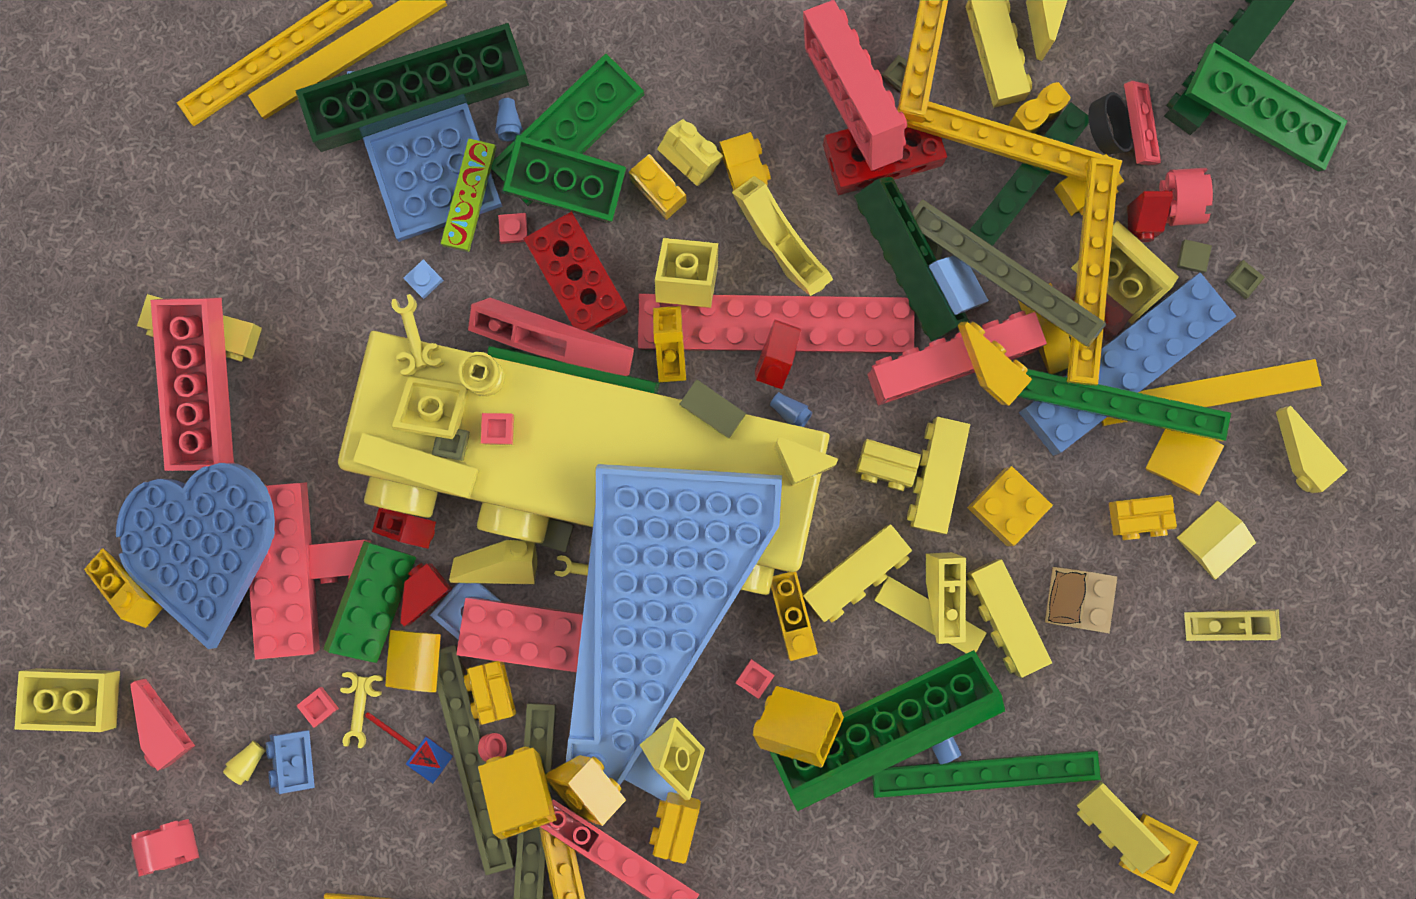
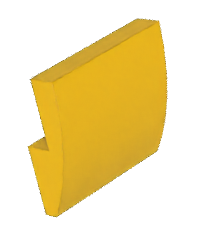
M1165 429L1146 466V470L1171 481L1172 484L1200 496L1224 445L1213 439Z
M390 630L385 686L404 690L436 692L441 634Z

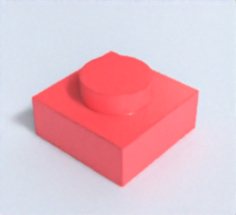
M526 213L498 215L500 243L525 242L523 238L528 236Z
M482 413L481 444L513 445L514 415L508 413Z
M750 659L735 683L759 699L775 675Z
M323 687L316 689L297 705L313 728L320 725L339 709Z

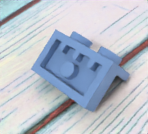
M309 730L271 734L270 741L266 742L267 758L272 759L273 770H270L268 773L270 788L275 787V792L278 794L315 788Z

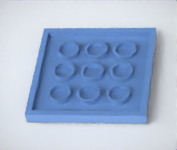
M467 103L363 137L396 239L399 242L446 225L468 138L480 141ZM491 171L479 214L503 207Z

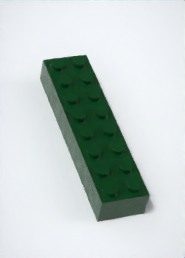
M505 23L295 91L312 142L320 152H324L464 103L470 105L529 86L510 25Z

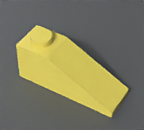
M1292 406L1280 408L1276 414L1291 469L1297 477L1296 483L1306 492H1323L1341 477L1347 469Z
M505 540L455 557L449 578L450 583L535 584L537 571L535 543L525 540Z
M952 552L926 554V586L936 643L965 642L966 557Z
M1279 609L1184 612L1186 641L1278 640L1281 638Z

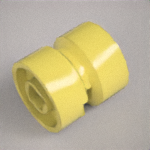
M484 352L468 354L459 365L458 375L460 381L467 389L479 396L488 397L494 395L504 384L505 374L503 368L494 358Z

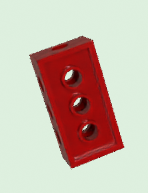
M907 127L904 129L905 140L913 141L916 146L911 147L906 144L903 146V159L872 171L849 129L825 135L823 148L839 196L864 189L879 178L892 176L895 180L943 166L947 159V154L942 138ZM859 155L864 161H855L852 156Z
M572 211L523 238L573 327L593 333L628 313L626 305ZM559 249H569L567 255L563 257L556 256ZM573 272H583L579 280H570V275ZM593 294L597 296L594 303L590 305L583 303V299L587 295Z

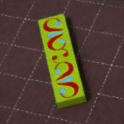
M468 138L441 240L442 246L466 252L470 251L497 148L495 144Z

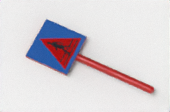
M369 712L365 714L367 719L414 752L406 765L432 784L453 757L427 736L416 747Z

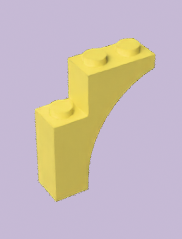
M753 176L732 192L759 241L773 252L788 279L810 296L823 290L833 280L829 271L818 261L792 228L764 182Z

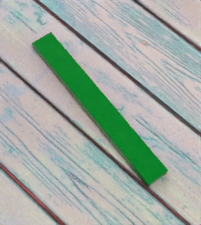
M1028 369L1026 374L1032 380L1017 396L1018 398L1218 441H1226L1231 418L1230 412L1100 384L1093 386L1067 383V377Z
M1093 750L953 761L945 764L928 763L891 766L872 775L873 797L880 798L1101 780L1098 751Z

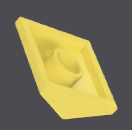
M408 376L392 424L393 430L453 439L462 423L468 389L464 385Z
M1216 501L1177 537L1181 544L1214 580L1256 543L1243 521L1219 501Z

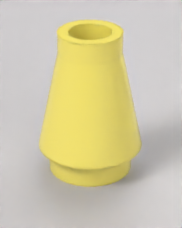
M253 740L246 748L226 763L227 767L223 773L235 783L242 785L245 780L249 781L266 750Z

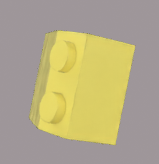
M1026 0L1037 60L1042 61L1055 42L1067 0Z

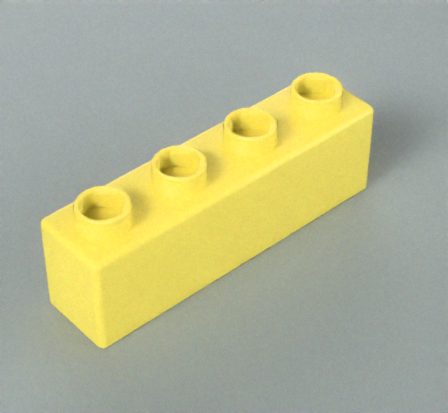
M378 331L370 332L338 458V465L342 470L369 476L364 497L365 504L430 518L433 514L439 492L482 502L477 522L479 530L541 544L545 539L549 518L593 528L596 505V467L598 464L782 475L779 528L741 590L768 595L775 569L786 572H796L800 569L821 474L791 486L774 447L779 436L826 454L830 438L828 433L746 414L728 439L680 406L682 401L680 399L494 358L503 368L505 374L504 384L496 394L488 397L479 396L468 389L462 423L459 427L461 430L470 432L464 460L459 461L441 457L479 470L470 498H466L353 462L362 433L431 455L436 436L393 430L392 424L408 376H403L400 370L406 369L410 365L409 360L398 361L396 355L402 352H408L412 355L408 338ZM421 341L423 349L428 344H431ZM438 345L440 349L433 351L430 354V359L436 360L441 358L444 364L438 368L428 365L425 368L417 369L416 373L410 376L463 385L458 375L459 365L462 359L472 352ZM482 413H508L514 415L513 445L481 444Z

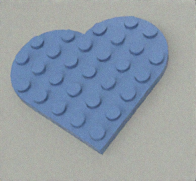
M218 463L203 467L195 472L186 484L174 479H156L150 482H143L130 492L118 515L116 537L121 539L120 544L123 552L119 554V557L126 572L135 583L207 649L217 648L271 546L275 535L274 509L268 489L260 478L250 469L235 463Z

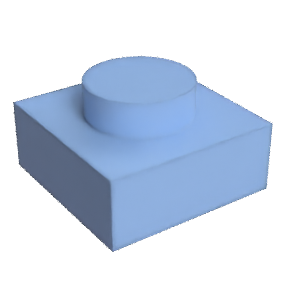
M424 259L404 277L407 283L423 299L444 281Z

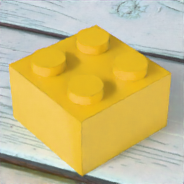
M1009 466L1004 468L967 508L1009 547L1015 546L1053 505L1017 470Z

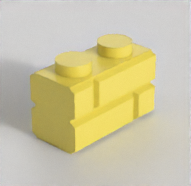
M684 119L668 129L664 139L657 148L696 186L706 181L717 168L716 166L719 165L724 157L717 150L714 143L707 141L697 132L693 124L686 122Z
M866 439L855 473L861 474V480L877 484L879 479L889 482L888 488L904 491L905 487L911 488L913 486L921 454Z

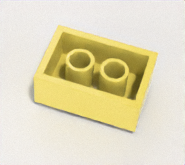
M41 668L19 671L14 729L103 732L116 728L120 671Z

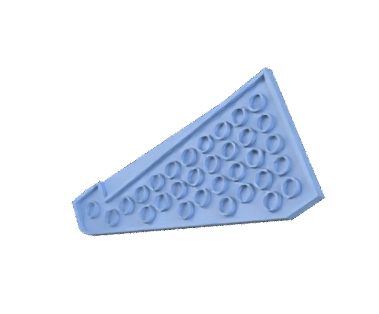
M597 465L596 505L566 762L579 755L593 756L603 764L605 768L603 772L608 778L614 779L619 785L623 782L642 751L640 744L654 732L779 528L782 475Z

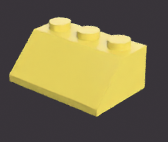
M1117 220L1113 224L1106 301L1133 324L1173 287L1179 276ZM1078 261L1071 267L1076 273L1078 271Z
M1100 781L1076 804L1080 809L1077 815L1088 826L1094 823L1100 829L1099 838L1110 849L1116 846L1123 853L1120 859L1132 872L1137 868L1143 874L1171 853L1103 782Z

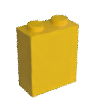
M776 686L772 695H769L766 699L765 710L761 718L754 725L753 736L760 749L822 768L844 716L839 704L836 702Z
M518 748L513 752V755L504 758L502 756L488 759L486 764L478 766L491 827L495 836L502 840L557 820L541 756L534 748Z

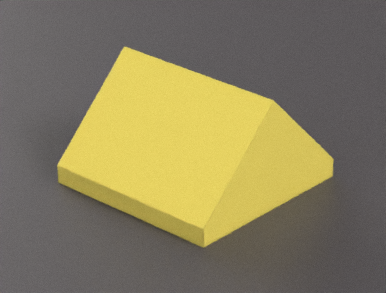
M779 436L774 447L791 486L830 470L838 461L835 457Z
M670 718L644 740L640 747L654 770L685 800H690L705 748L676 718Z

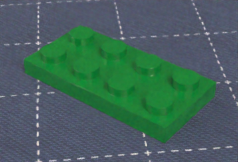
M367 541L363 542L323 650L328 653L373 663L378 662L404 592V583L409 579L410 575L408 573L412 570L416 560L415 556Z

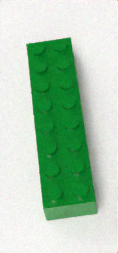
M975 650L842 713L844 719L822 768L770 752L789 797L798 812L1005 712L1001 692Z

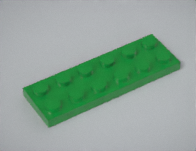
M1215 42L1207 46L1185 94L1318 172L1326 170L1347 124L1346 119Z
M605 54L520 136L583 154L645 95L644 90L614 60ZM514 141L492 163L491 170L503 182L506 177ZM521 199L527 206L532 203V201Z
M489 346L487 354L494 358L658 394L659 382L608 373L501 347Z

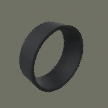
M1111 92L1092 102L1088 113L1089 126L1092 137L1100 151L1107 155L1130 151L1133 147L1128 107L1121 96ZM1107 115L1111 121L1114 137L1108 124Z

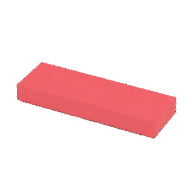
M1130 81L1124 84L1136 163L1156 165L1161 163L1149 85Z

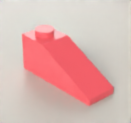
M147 679L134 681L130 686L140 747L145 753L144 758L146 762L159 771L169 767L195 745Z

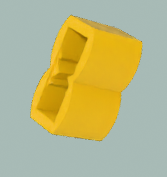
M1059 82L1052 83L1045 87L1036 99L1029 100L1021 105L1011 119L1009 126L1035 134L1043 123L1052 121L1061 113L1071 97Z
M749 132L719 142V149L724 156L723 161L733 191L753 176L768 185L767 181L771 180L767 164L762 165L759 155L762 154V148L758 138L753 139L752 133Z

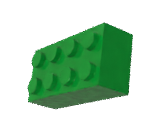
M517 135L501 193L610 223L613 221L626 167Z

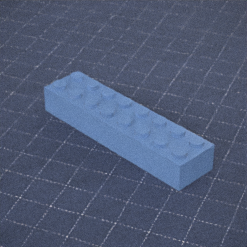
M1199 273L1102 347L1098 384L1138 393L1235 318L1236 315L1205 277ZM1032 401L1019 411L1020 415L1053 456L1063 452L1106 418V416L1037 401Z

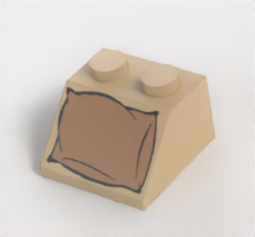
M1053 567L1045 623L1110 633L1117 576Z

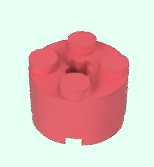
M1207 168L1170 170L1166 173V179L1160 181V191H1173V198L1166 222L1170 226L1206 224L1209 221L1210 214H1205L1206 206H1212L1213 189L1210 174H1204L1208 170Z
M189 819L170 822L159 826V829L146 830L131 835V845L138 877L200 858L193 827Z

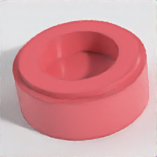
M498 733L486 734L479 741L478 752L485 762L497 756L504 758L507 752V744L503 736Z

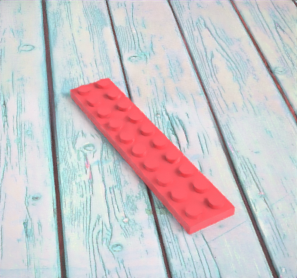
M639 294L638 350H656L653 334V308L681 306L684 350L762 351L774 320L801 329L796 352L902 353L914 348V311L909 306L908 298L713 295L712 305L709 308L656 302L655 294Z

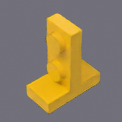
M681 306L653 308V334L656 347L659 382L685 381L686 368Z

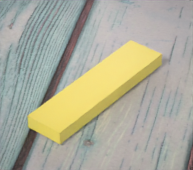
M365 433L361 435L353 458V462L466 498H470L479 471L478 469Z
M888 576L874 601L935 635L929 599ZM965 621V642L949 644L964 653H969L973 650L977 652L987 633Z

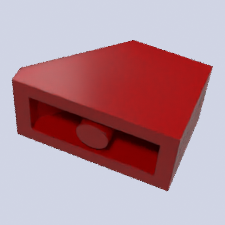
M1144 191L1127 205L1128 230L1139 241H1154V238L1164 232L1173 198V191Z
M774 320L755 368L756 381L783 389L793 364L801 332L800 328Z
M379 507L372 532L398 542L428 549L435 534L436 522L420 516Z
M420 563L408 573L411 577L404 583L400 621L404 627L410 626L453 589L433 564L423 565Z

